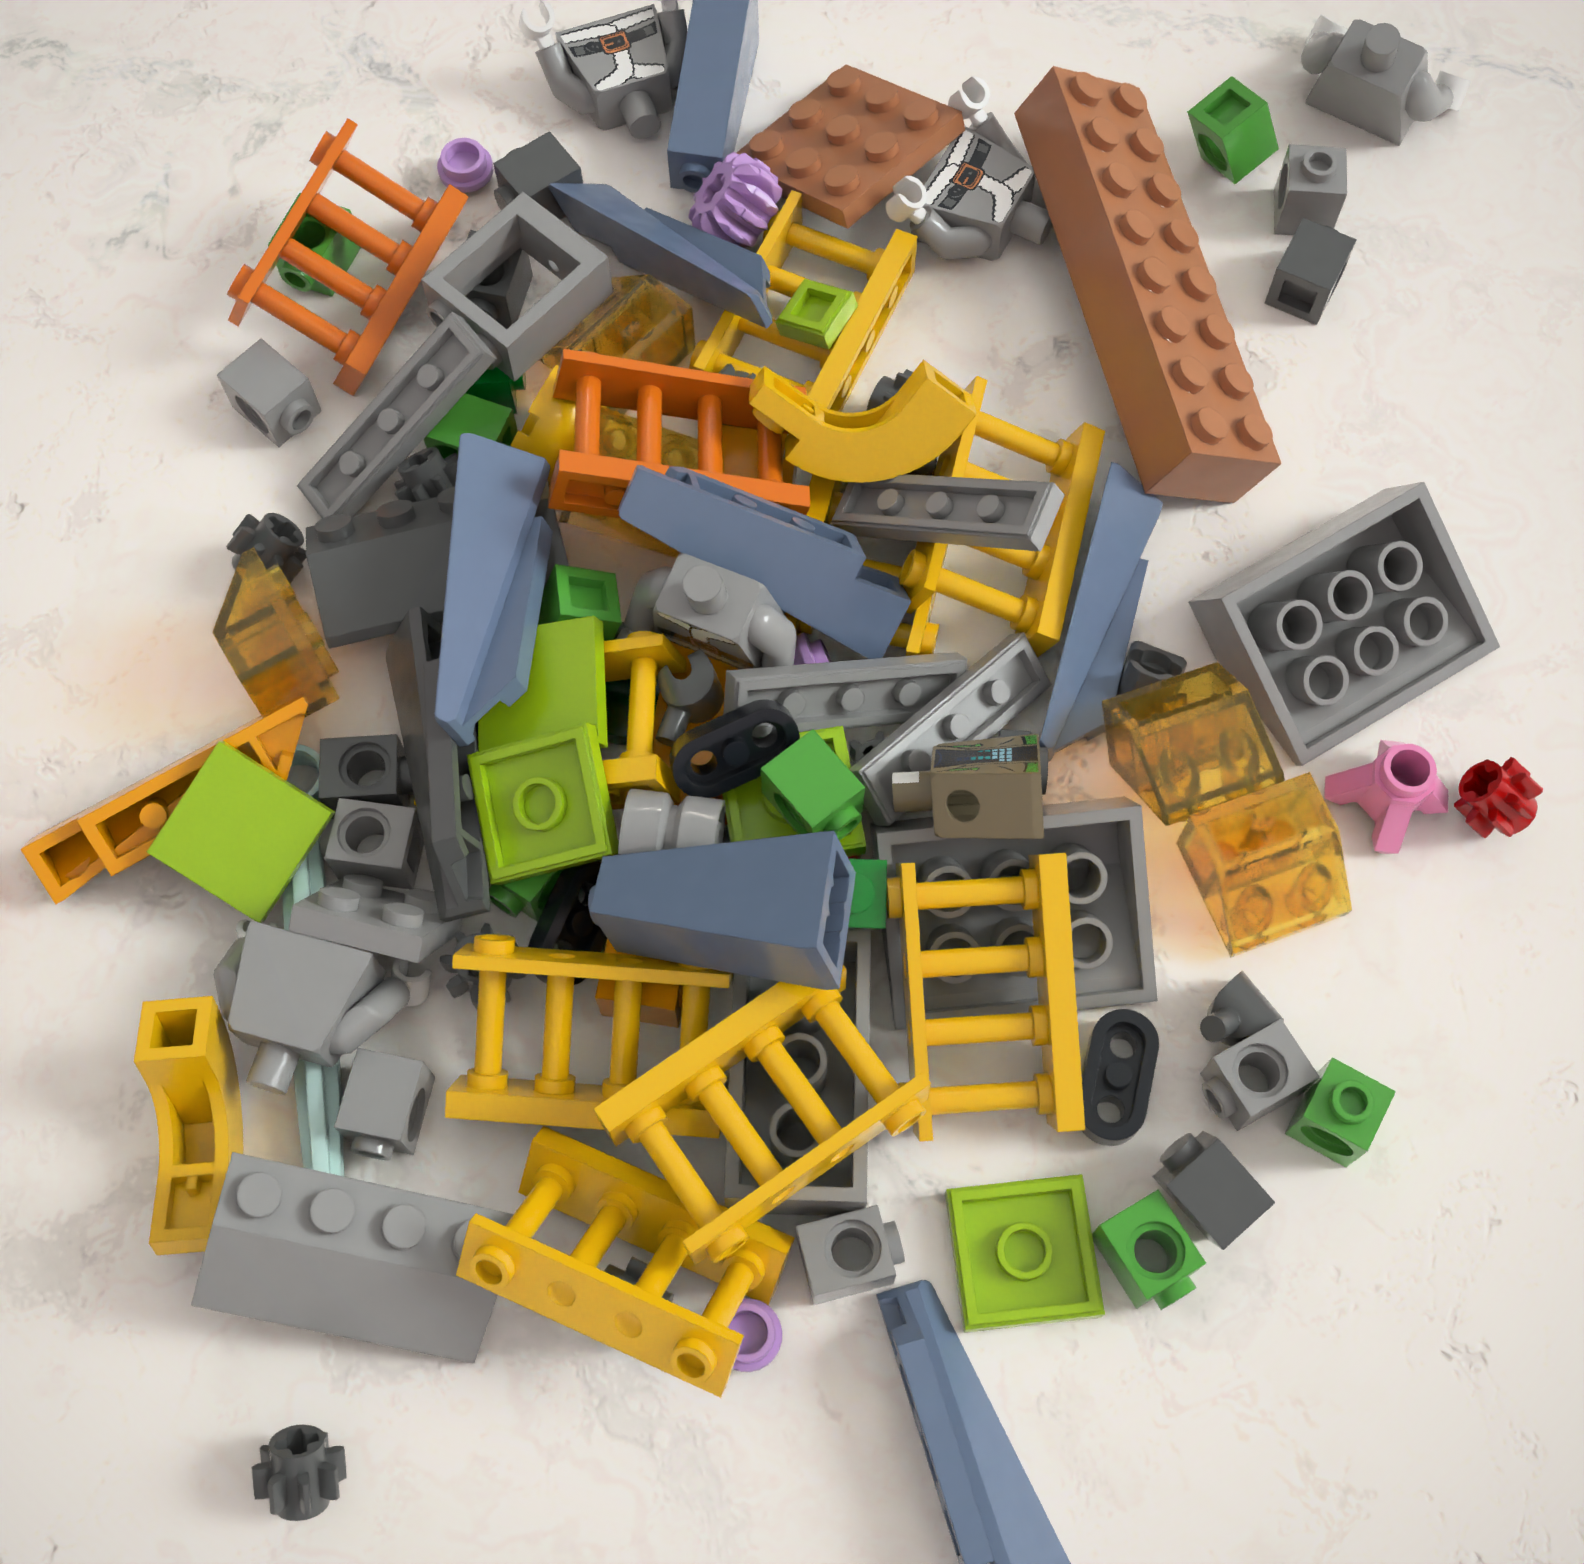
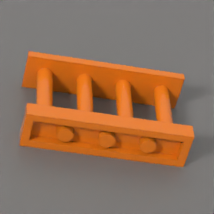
M347 118L336 137L327 131L325 132L310 158V162L317 166L312 177L256 268L252 269L244 264L230 286L227 295L236 300L228 318V321L239 327L249 308L254 304L335 353L336 355L333 360L342 364L343 367L333 384L354 396L469 196L450 184L438 203L430 197L424 201L346 151L358 125ZM333 171L338 172L413 220L414 222L411 227L421 232L414 245L412 246L404 240L399 245L322 196L320 192ZM309 214L388 264L386 270L395 275L388 290L378 284L373 289L293 239L306 215ZM279 259H283L362 308L360 315L370 320L363 333L360 335L350 329L347 334L265 284Z
M563 348L553 387V398L576 402L574 451L559 450L549 486L548 508L620 518L619 505L636 466L643 465L664 475L669 468V465L661 464L662 415L697 420L698 470L690 469L692 471L804 515H807L810 508V486L783 482L782 434L771 431L753 415L752 410L754 407L749 404L750 384L754 379ZM794 386L806 395V387ZM601 406L637 411L636 461L599 455ZM722 424L757 429L758 479L723 473ZM786 430L783 431V433L789 434L788 431H786Z

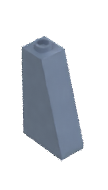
M693 0L667 147L671 188L684 189L692 193L698 192L703 184L702 178L709 176L714 164L723 162L727 155L735 151L759 45L758 0Z
M835 831L603 856L596 885L589 892L588 907L592 921L601 928L617 952L817 989L833 990L840 989L856 872Z

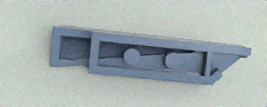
M588 183L549 184L550 191L573 229L610 246L620 263L766 329L772 324V315L767 306L766 288L771 287L770 271L761 255L646 207L643 209L610 185Z
M463 433L459 439L434 711L437 723L459 747L468 746L475 740L473 735L475 723L499 701L510 707L527 691L553 534L552 529L542 516L534 517L550 472V465L547 460L472 433Z
M1114 462L1110 464L1039 740V746L1047 747L1048 762L1051 761L1054 754L1083 738L1089 741L1105 732L1108 728L1149 561L1141 559V556L1157 523L1163 502L1155 495L1145 494L1143 485L1121 465Z
M637 465L620 502L619 516L624 521L681 553L691 555L760 582L766 586L781 610L868 659L883 658L911 603L904 587L899 584L898 577L863 565L866 556L855 534L685 467L669 466L664 475L643 465Z
M920 1280L876 1294L959 1564H1071L932 1283L927 1280Z

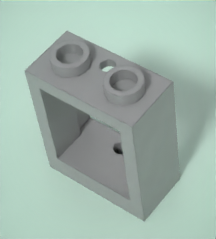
M524 192L519 194L421 279L429 305L426 308V313L432 323L438 327L451 312L463 317L497 358L488 369L493 370L497 367L514 382L613 294L608 256ZM521 248L562 281L506 329L465 296Z

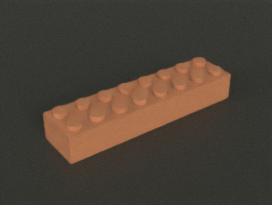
M1052 66L1015 111L1014 115L1145 494L1235 503L1282 463L1273 442L1272 430L1265 421L1253 389L1252 377L1245 368L1236 344L1235 332L1227 320L1217 294L1216 282L1208 270L1200 249L1197 232L1192 227L1183 204L1180 187L1174 180L1166 159L1163 142L1157 135L1149 114L1146 97L1139 87L1130 83H1119L1093 76L1087 72H1076Z

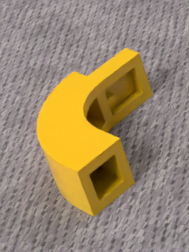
M924 359L892 398L876 408L863 412L845 413L825 408L765 365L750 384L749 404L754 407L752 413L756 419L777 434H782L784 430L789 432L785 438V460L813 475L842 482H877L910 473L926 465L950 447L977 415L972 395Z
M213 996L143 1001L134 1063L151 1093L159 1136L158 1178L149 1245L157 1256L204 1252L232 1152L243 1154L242 1106L233 1048L224 1019Z

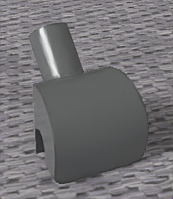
M1134 641L1128 651L1116 693L1117 697L1127 701L1115 729L1128 736L1139 738L1149 711L1153 710L1163 713L1168 706L1184 674L1187 661L1181 656L1141 641Z
M701 649L687 656L692 668L687 678L682 680L676 679L667 665L657 675L660 692L667 705V709L655 739L664 745L672 747L675 741L685 733L689 723L697 724L712 719L719 712L724 702L722 685L711 661Z
M1242 970L1217 994L1208 1008L1207 1016L1201 1021L1200 1031L1206 1040L1210 1042L1221 1041V1043L1232 1047L1279 1019H1282V1021L1284 1019Z

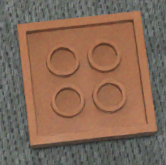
M845 64L842 68L831 73L827 80L806 97L794 103L785 114L764 131L754 135L749 143L736 153L740 155L745 152L751 158H758L770 167V172L778 177V185L783 189L782 198L787 199L792 190L802 194L803 208L848 229L893 192V186L905 176H912L965 131L962 111Z

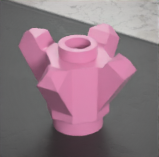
M1380 740L1377 758L1372 763L1325 777V799L1339 805L1351 802L1358 803L1375 821L1372 833L1373 846L1375 851L1382 854L1399 853L1411 815L1416 810L1422 811L1423 814L1448 813V789L1437 776L1436 763L1428 751L1415 744Z

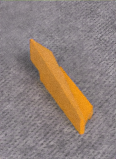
M303 693L30 839L20 850L55 905L65 900L106 868L112 877L150 856L147 850L218 741H225L281 778L287 780L309 703L306 695Z

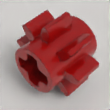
M1514 757L1506 760L1502 767L1498 763L1486 759L1473 765L1464 773L1458 788L1461 799L1454 803V807L1466 817L1465 823L1482 838H1487L1494 828L1507 837H1511L1513 834L1527 828L1534 820L1538 809L1535 797L1543 792V788L1530 777L1531 773Z

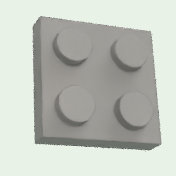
M347 874L344 878L327 887L320 888L318 892L293 904L288 931L419 963L455 937L454 933L461 930L462 919L450 922L440 920L434 891L410 889L405 894L384 889L383 881L376 877L363 874Z

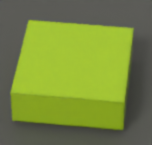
M804 279L775 323L781 336L829 350L858 307L854 293L851 291Z

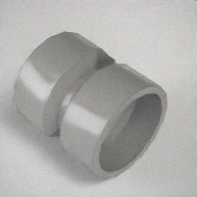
M630 788L622 815L618 855L723 843L726 812L725 800L686 796L679 805H674L669 793Z

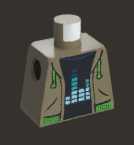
M1039 734L938 744L933 746L930 771L892 773L894 812L933 811L934 834L937 837L1044 839Z

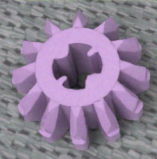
M732 152L725 157L723 162L714 164L713 170L708 177L702 178L703 184L700 190L693 195L695 203L689 210L688 218L692 221V227L742 248H746L747 245L752 247L756 244L758 236L762 231L768 230V223L771 217L778 213L776 203L781 198L783 190L778 185V177L771 173V168L758 158L753 159L745 152L740 155Z

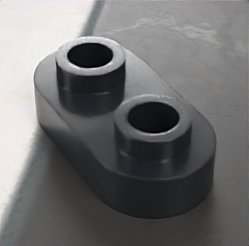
M772 700L750 702L683 733L675 741L669 755V764L677 786L689 796L706 798L719 796L761 777L760 768L800 739L799 729L789 710L782 704ZM762 723L773 725L772 731L763 738L752 736V731L757 725ZM700 751H710L713 753L711 760L706 764L695 765L691 763L692 757Z
M591 862L567 868L561 872L532 933L528 947L554 949L557 943L559 950L601 953L607 937L601 928L592 921L588 907L589 892L596 885L601 862ZM581 886H583L585 892L582 903H580L578 898ZM534 974L539 980L547 984V975ZM574 977V985L583 982L586 978Z
M1118 1009L1105 1014L1096 1023L1088 1041L1082 1071L1085 1130H1082V1132L1089 1139L1101 1145L1116 1146L1129 1141L1142 1127L1146 1118L1159 1051V1037L1151 1021L1137 1011ZM1114 1039L1127 1041L1132 1047L1133 1055L1128 1058L1116 1056L1110 1048V1042ZM1103 1102L1114 1104L1120 1111V1120L1114 1123L1102 1120L1098 1115L1097 1106Z

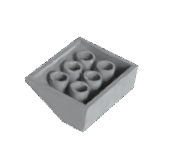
M1424 481L1381 490L1188 601L1215 658L1296 766L1307 764L1500 647Z
M1124 796L1043 805L1044 839L940 838L934 834L933 817L897 820L890 826L876 827L875 823H870L873 858L876 860H887V878L896 877L895 863L915 862L916 883L1019 876L1020 869H1029L1028 855L1066 853L1077 1010L1158 1001L1142 806ZM1021 903L918 910L921 951L1024 944L1025 937H1034L1032 909L1023 910ZM886 911V929H882L894 1027L895 1030L906 1029L899 918L888 919ZM1026 971L923 978L925 1019L1028 1012L1030 1005H1039L1037 977L1028 978Z

